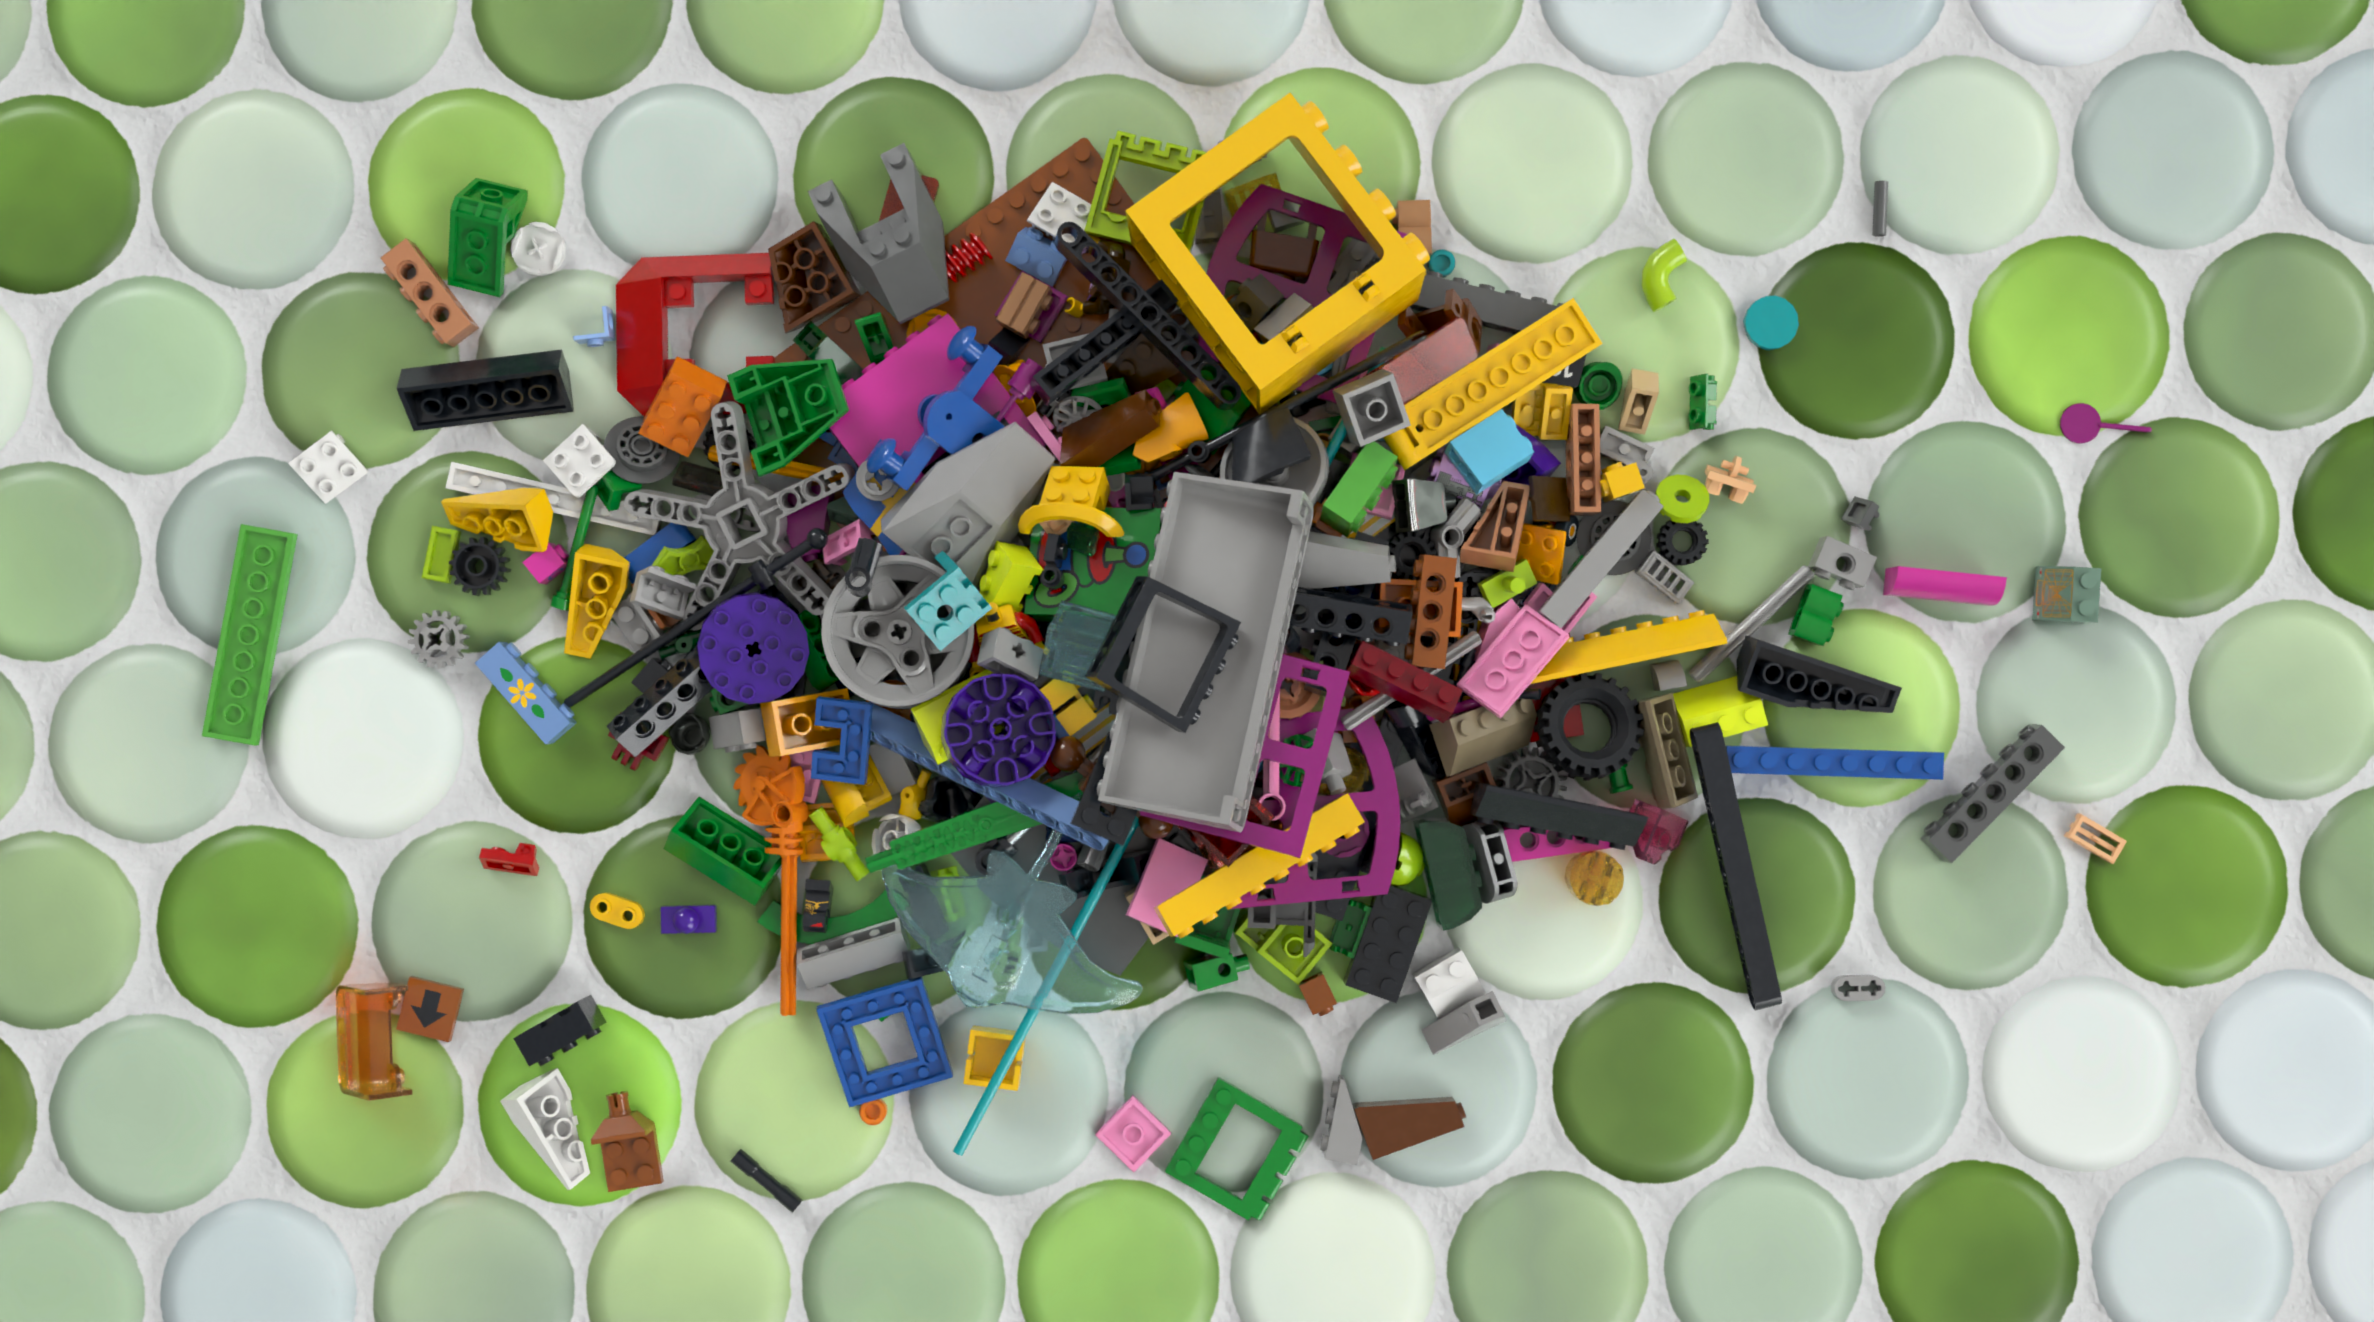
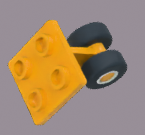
M1570 515V522L1567 523L1533 521V525L1524 523L1516 562L1521 559H1527L1536 581L1555 585L1560 584L1565 546H1571L1577 538L1578 518L1575 515Z

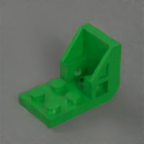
M475 178L454 197L450 209L447 285L500 297L504 293L506 244L516 233L527 203L528 190Z

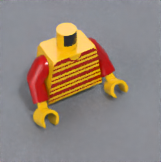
M990 602L989 604L992 609L975 622L973 649L968 661L972 663V667L969 670L970 678L975 673L985 670L977 665L982 638L984 634L998 627L1009 629L1012 634L1032 641L1034 645L1044 649L1043 653H1046L1048 659L1051 660V648L1043 645L1042 641L1044 638L1035 619L1023 612H1017L1013 605L1007 604L998 607L996 603Z

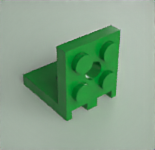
M1124 378L1072 389L1071 396L1088 397L1100 406L1103 404L1111 405L1132 396ZM1077 402V406L1083 407L1084 403ZM1088 404L1087 410L1095 409ZM1136 442L1099 466L1104 467L1106 476L1141 469V460L1132 455Z
M1226 906L1222 907L1217 912L1218 917L1206 924H1203L1201 920L1192 925L1194 931L1181 939L1175 937V943L1227 960L1230 952V939L1241 908L1228 910Z

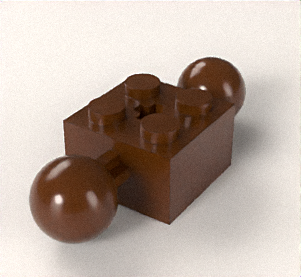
M1063 736L1055 741V745L1050 753L1051 761L1061 771L1070 772L1076 770L1079 772L1082 778L1078 781L1077 785L1081 791H1084L1097 758L1094 762L1090 761L1086 757L1085 747L1079 739L1072 736ZM1101 803L1102 807L1110 813H1114V805ZM1137 811L1136 817L1139 818V827L1145 836L1152 839H1161L1171 832L1174 824L1141 816L1140 811Z

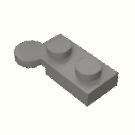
M1604 426L1600 434V455L1618 463L1622 462L1624 466L1636 462L1643 484L1651 480L1653 469L1647 462L1655 448L1615 429Z

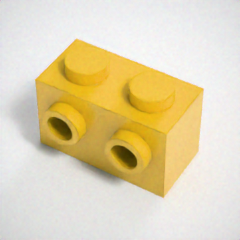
M1619 462L1601 470L1602 475L1599 483L1601 485V498H1603L1605 503L1645 488L1636 462L1626 466Z

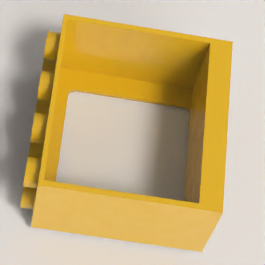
M1291 93L1284 96L1125 211L1131 244L1159 281L1162 279L1179 300L1177 303L1178 307L1230 376L1240 385L1242 392L1259 414L1265 412L1418 301L1424 277L1426 276V269L1423 265L1430 260L1426 248L1415 234L1410 232L1402 238L1389 222L1396 216V212L1386 195L1378 188L1368 194L1356 179L1362 173V167L1353 152L1344 144L1334 150L1322 133L1329 129V125L1320 109L1312 101H1308L1303 106H1300ZM1289 139L1381 260L1270 341L1260 344L1172 229L1170 223ZM1372 282L1374 285L1365 290L1363 295H1361L1359 290ZM1300 333L1303 337L1292 343L1290 347L1287 342Z

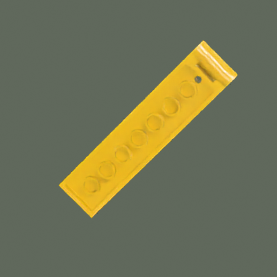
M1572 298L1405 404L1404 406L1411 425L1383 438L1393 454L1398 456L1397 460L1405 471L1603 343L1574 298Z

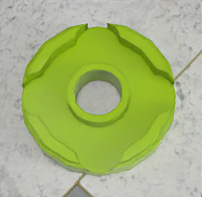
M1676 474L1666 477L1659 483L1655 495L1660 499L1659 503L1664 506L1659 513L1663 516L1667 515L1671 518V521L1676 523H1691L1699 520L1706 512L1710 502L1709 493L1705 485L1688 475ZM1683 496L1687 498L1688 502H1679L1675 497Z

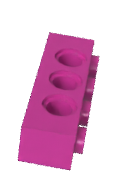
M1523 825L1520 826L1519 830L1503 827L1512 862L1611 848L1607 841L1599 840V845L1582 842L1583 838L1577 840L1574 835L1572 840L1559 838L1557 842L1549 843L1547 840L1549 830L1546 831V835L1530 832L1533 837L1532 844L1528 847H1523L1520 843V837L1523 833L1529 832L1530 827Z

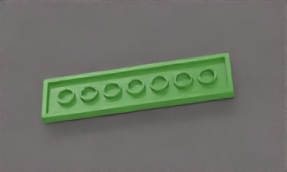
M244 524L240 525L202 731L203 737L254 746L259 745L298 534Z

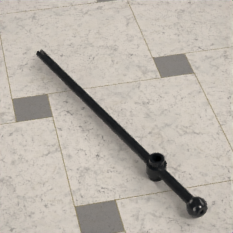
M1421 330L1206 443L1194 441L1188 447L1187 453L1147 474L1153 473V482L1193 461L1205 463L1209 460L1212 451L1231 442L1235 435L1250 425L1282 409L1288 408L1291 411L1426 340L1427 335L1415 341H1412V339L1422 335L1425 331ZM1202 448V453L1197 456V451Z
M814 528L808 532L805 541L767 566L762 559L748 567L752 574L749 578L564 700V703L570 708L704 621L716 605L735 595L745 594L758 584L763 591L777 583L773 577L776 572L811 549L820 550L824 548L828 542L826 533L820 528Z

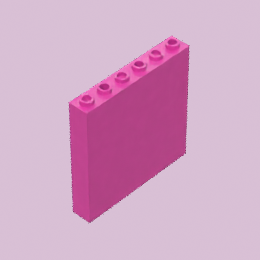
M948 313L943 317L941 315L934 317L927 323L929 327L923 332L915 331L906 338L905 341L907 343L899 349L897 346L885 353V359L878 365L875 362L868 365L862 371L863 376L856 381L852 378L842 385L849 411L834 423L829 430L858 468L866 460L880 439H895L896 447L894 451L900 456L904 450L909 452L924 432V428L921 426L917 415L920 402L929 395L953 390L965 374L962 369L966 362L959 357L955 360H949L947 357L948 344L952 337L960 330ZM992 372L972 400L993 416L998 411H1002L1011 396ZM1014 402L1004 418L1009 424L1016 422L1046 448L1047 444L1016 402ZM939 446L924 469L946 451ZM921 472L914 482L917 483L924 474Z

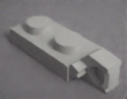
M1356 239L1351 240L1335 263L1330 278L1332 280L1327 286L1328 293L1333 295L1340 287L1346 286L1350 271L1362 272L1369 260L1376 254L1368 243Z

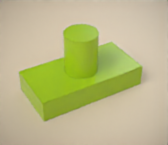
M1521 559L1515 563L1514 572L1501 570L1477 585L1483 598L1492 608H1495L1537 584V581L1527 559Z

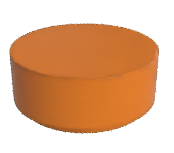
M880 1098L863 1103L860 1106L859 1113L861 1119L866 1124L877 1125L885 1119L888 1109L886 1103Z

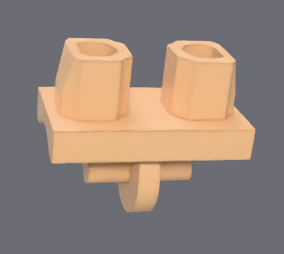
M1735 456L1732 462L1722 461L1721 467L1729 471L1707 464L1705 469L1707 477L1705 487L1708 493L1719 496L1723 484L1732 486L1728 498L1743 504L1749 492L1754 493L1756 485L1753 484L1754 480L1738 475V473L1747 475L1749 468L1741 466L1742 457Z

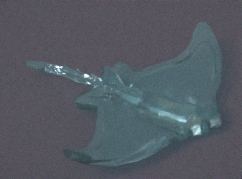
M1081 791L1071 798L1079 801L1083 792ZM1052 829L1041 853L1027 874L1008 855L995 850L989 853L986 876L932 877L912 870L910 867L898 869L897 864L882 869V878L889 902L905 930L946 972L954 990L966 1007L983 1008L1003 1004L1064 1015L1091 1014L1128 1004L1142 993L1143 985L1138 981L1108 974L1091 962L1061 918L1060 914L1077 899V893L1060 883L1037 879L1053 856L1063 833Z

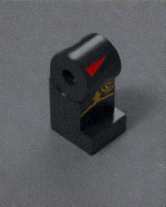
M806 879L803 931L826 933L833 897L832 883L830 880Z

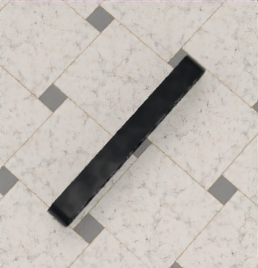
M1064 222L1061 224L1055 237V247L1218 409L1225 411L1233 408L1241 397L1240 385L1079 225L1074 222ZM1071 234L1075 241L1071 243L1063 240L1062 235ZM1089 253L1093 255L1095 261L1086 262L1081 255ZM1110 273L1115 280L1113 282H1106L1101 274ZM1124 292L1131 293L1135 300L1132 302L1125 301L1121 294ZM1150 312L1154 316V320L1150 322L1144 320L1141 313ZM1161 332H1170L1174 336V340H1164ZM1189 351L1192 353L1194 360L1187 361L1183 359L1181 352ZM1207 370L1211 372L1214 379L1211 381L1205 380L1201 376V371ZM1221 390L1230 391L1233 395V400H1225L1221 396Z

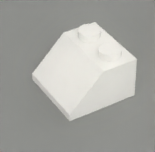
M1459 947L1412 973L1438 1020L1464 1004L1486 994L1474 970Z

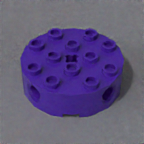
M757 592L735 595L716 605L704 620L697 642L700 668L710 685L728 699L747 704L771 702L791 691L804 674L809 656L807 632L795 611L780 599ZM758 642L760 652H754L752 655L748 654L749 649L746 645Z
M990 674L973 679L951 698L942 716L941 741L947 759L963 777L981 786L1006 787L1026 780L1046 764L1055 745L1054 713L1049 700L1037 686L1017 675ZM1000 724L1003 727L1001 732L1004 735L996 736L993 726L996 727Z

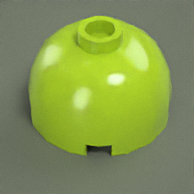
M1400 832L1397 861L1391 885L1396 887L1412 882L1417 876L1422 874L1425 866L1420 844L1416 839Z

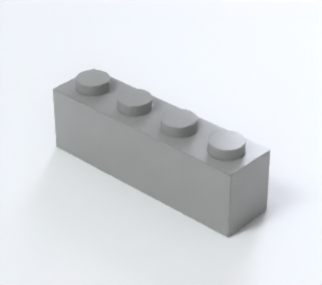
M898 917L797 949V967L808 990L815 987H823L834 981L849 979L863 972L875 971L892 963L903 962L902 952L911 950L910 941L902 921Z

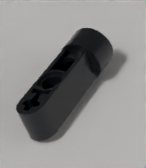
M1398 700L1386 706L1384 710L1391 724L1396 728L1411 760L1416 759L1423 774L1437 779L1446 777L1429 726L1432 722L1427 719L1426 714Z

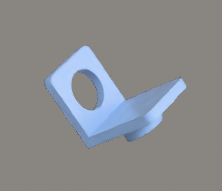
M602 306L605 333L573 336V340L579 344L587 343L588 347L603 346L605 341L616 340L612 309L608 306Z

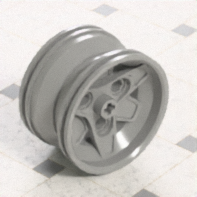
M907 555L879 557L872 580V589L868 594L871 611L853 612L863 597H856L848 591L845 577L837 584L827 601L823 613L821 634L827 661L835 675L848 689L858 696L884 707L911 709L937 697L962 681L971 665L968 661L973 649L975 623L940 651L904 609L907 604L946 573L943 569L927 560ZM857 576L852 580L851 585L861 587L865 584L866 578ZM894 582H911L918 585L904 597ZM945 605L950 614L951 607L949 605ZM870 623H878L881 628L880 634L873 638L868 637L866 634L867 626ZM900 627L904 631L907 630V632L904 633V639L902 640L897 636H894L898 634L897 629ZM849 641L866 646L859 663L856 662L851 652ZM910 651L918 653L919 661L915 666H907L905 664L904 656ZM948 653L942 665L932 674L929 655ZM896 669L907 685H892L880 681Z

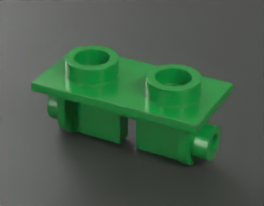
M1707 373L1691 376L1689 384V430L1702 428L1703 430H1714V425L1717 424L1716 406L1708 405V400H1717V381H1715V376L1708 375Z

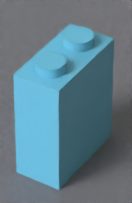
M1500 409L1450 441L1444 452L1475 494L1478 495L1527 463L1534 450L1529 439L1522 436L1516 428L1513 418L1510 415H1506Z

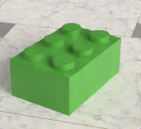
M1375 441L1366 444L1323 504L1320 520L1347 538L1352 531L1357 533L1365 521L1366 510L1372 511L1381 498L1379 496L1383 491L1382 488L1388 489L1395 479V473L1398 470V467L1395 466L1398 456Z

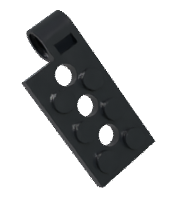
M1108 732L1070 824L1123 846L1138 810L1115 806V811L1110 817H1106L1100 812L1102 802L1098 800L1097 786L1099 781L1103 779L1105 772L1103 766L1104 756L1111 746L1110 732Z

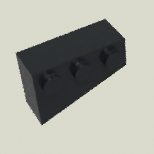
M589 995L513 1039L529 1067L537 1062L541 1067L555 1059L553 1056L554 1052L561 1049L565 1053L578 1045L576 1040L585 1035L588 1040L602 1032L599 1027L607 1022L592 995Z

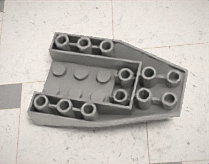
M1013 422L938 461L881 519L882 533L910 556L927 560L943 569L934 557L943 550L975 586L987 571L988 556L990 551L994 550L996 541L1010 543L1019 532L1018 523L1020 517L1025 510L1032 506L1055 457L1020 425Z

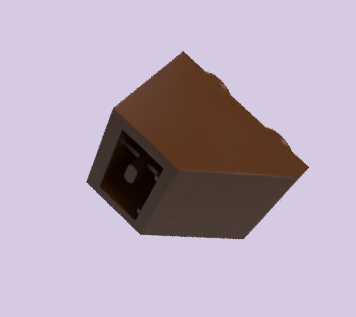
M1487 762L1442 779L1436 778L1431 780L1451 831L1477 821V816L1470 814L1476 782L1496 786Z

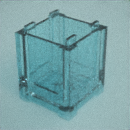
M1061 600L1058 610L1047 628L1039 675L1104 692L1106 688L1088 679L1085 675L1116 615Z

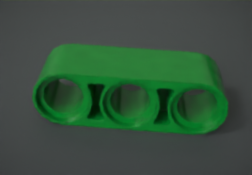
M804 610L797 616L804 626L808 638L809 656L805 673L811 685L821 691L833 685L839 679L827 661L822 643V624L818 616L813 615L808 610Z

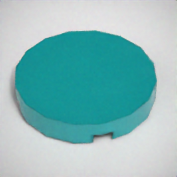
M1775 295L1764 296L1753 302L1747 309L1743 320L1747 333L1746 336L1749 341L1756 347L1765 350L1779 349L1788 344L1796 335L1799 326L1798 314L1793 305L1785 298Z

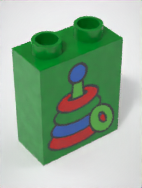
M1105 508V510H1100L1114 518L1121 525L1125 533L1122 537H1107L1094 526L1073 521L1075 526L1060 535L1068 545L1067 558L1063 560L1062 567L1058 568L1065 577L1063 585L1057 590H1050L1041 583L1039 575H1034L1030 583L1033 589L1030 595L1026 594L1025 614L1033 617L1036 622H1113L1136 576H1148V566L1150 561L1154 560L1156 552L1154 540L1156 535L1160 534L1162 526L1160 521L1162 508L1142 510ZM1038 523L1033 527L1031 534L1030 552L1044 570L1046 562L1043 558L1048 534Z

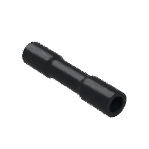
M742 1149L731 1159V1163L747 1176L752 1177L790 1212L793 1213L803 1201L787 1186L782 1185L760 1167L759 1163Z

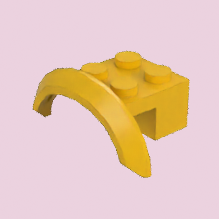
M1051 466L1040 503L1025 510L1021 515L1018 523L1019 532L1022 534H1032L1033 527L1040 522L1063 519L1094 526L1107 537L1124 536L1125 533L1121 525L1114 518L1100 511L1105 510L1111 491L1104 467Z

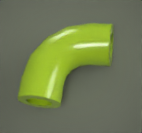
M1675 239L1666 242L1653 252L1642 270L1641 286L1646 301L1653 312L1660 310L1677 299L1669 286L1668 279L1670 273L1675 268L1687 262V258L1682 247Z

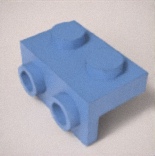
M1025 227L1018 232L1005 261L1053 287L1067 259L1055 247V240L1047 239L1036 228Z

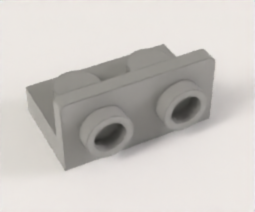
M631 592L627 595L628 598L618 604L612 617L635 652L664 634L663 631L665 630L659 628L647 608L630 603Z

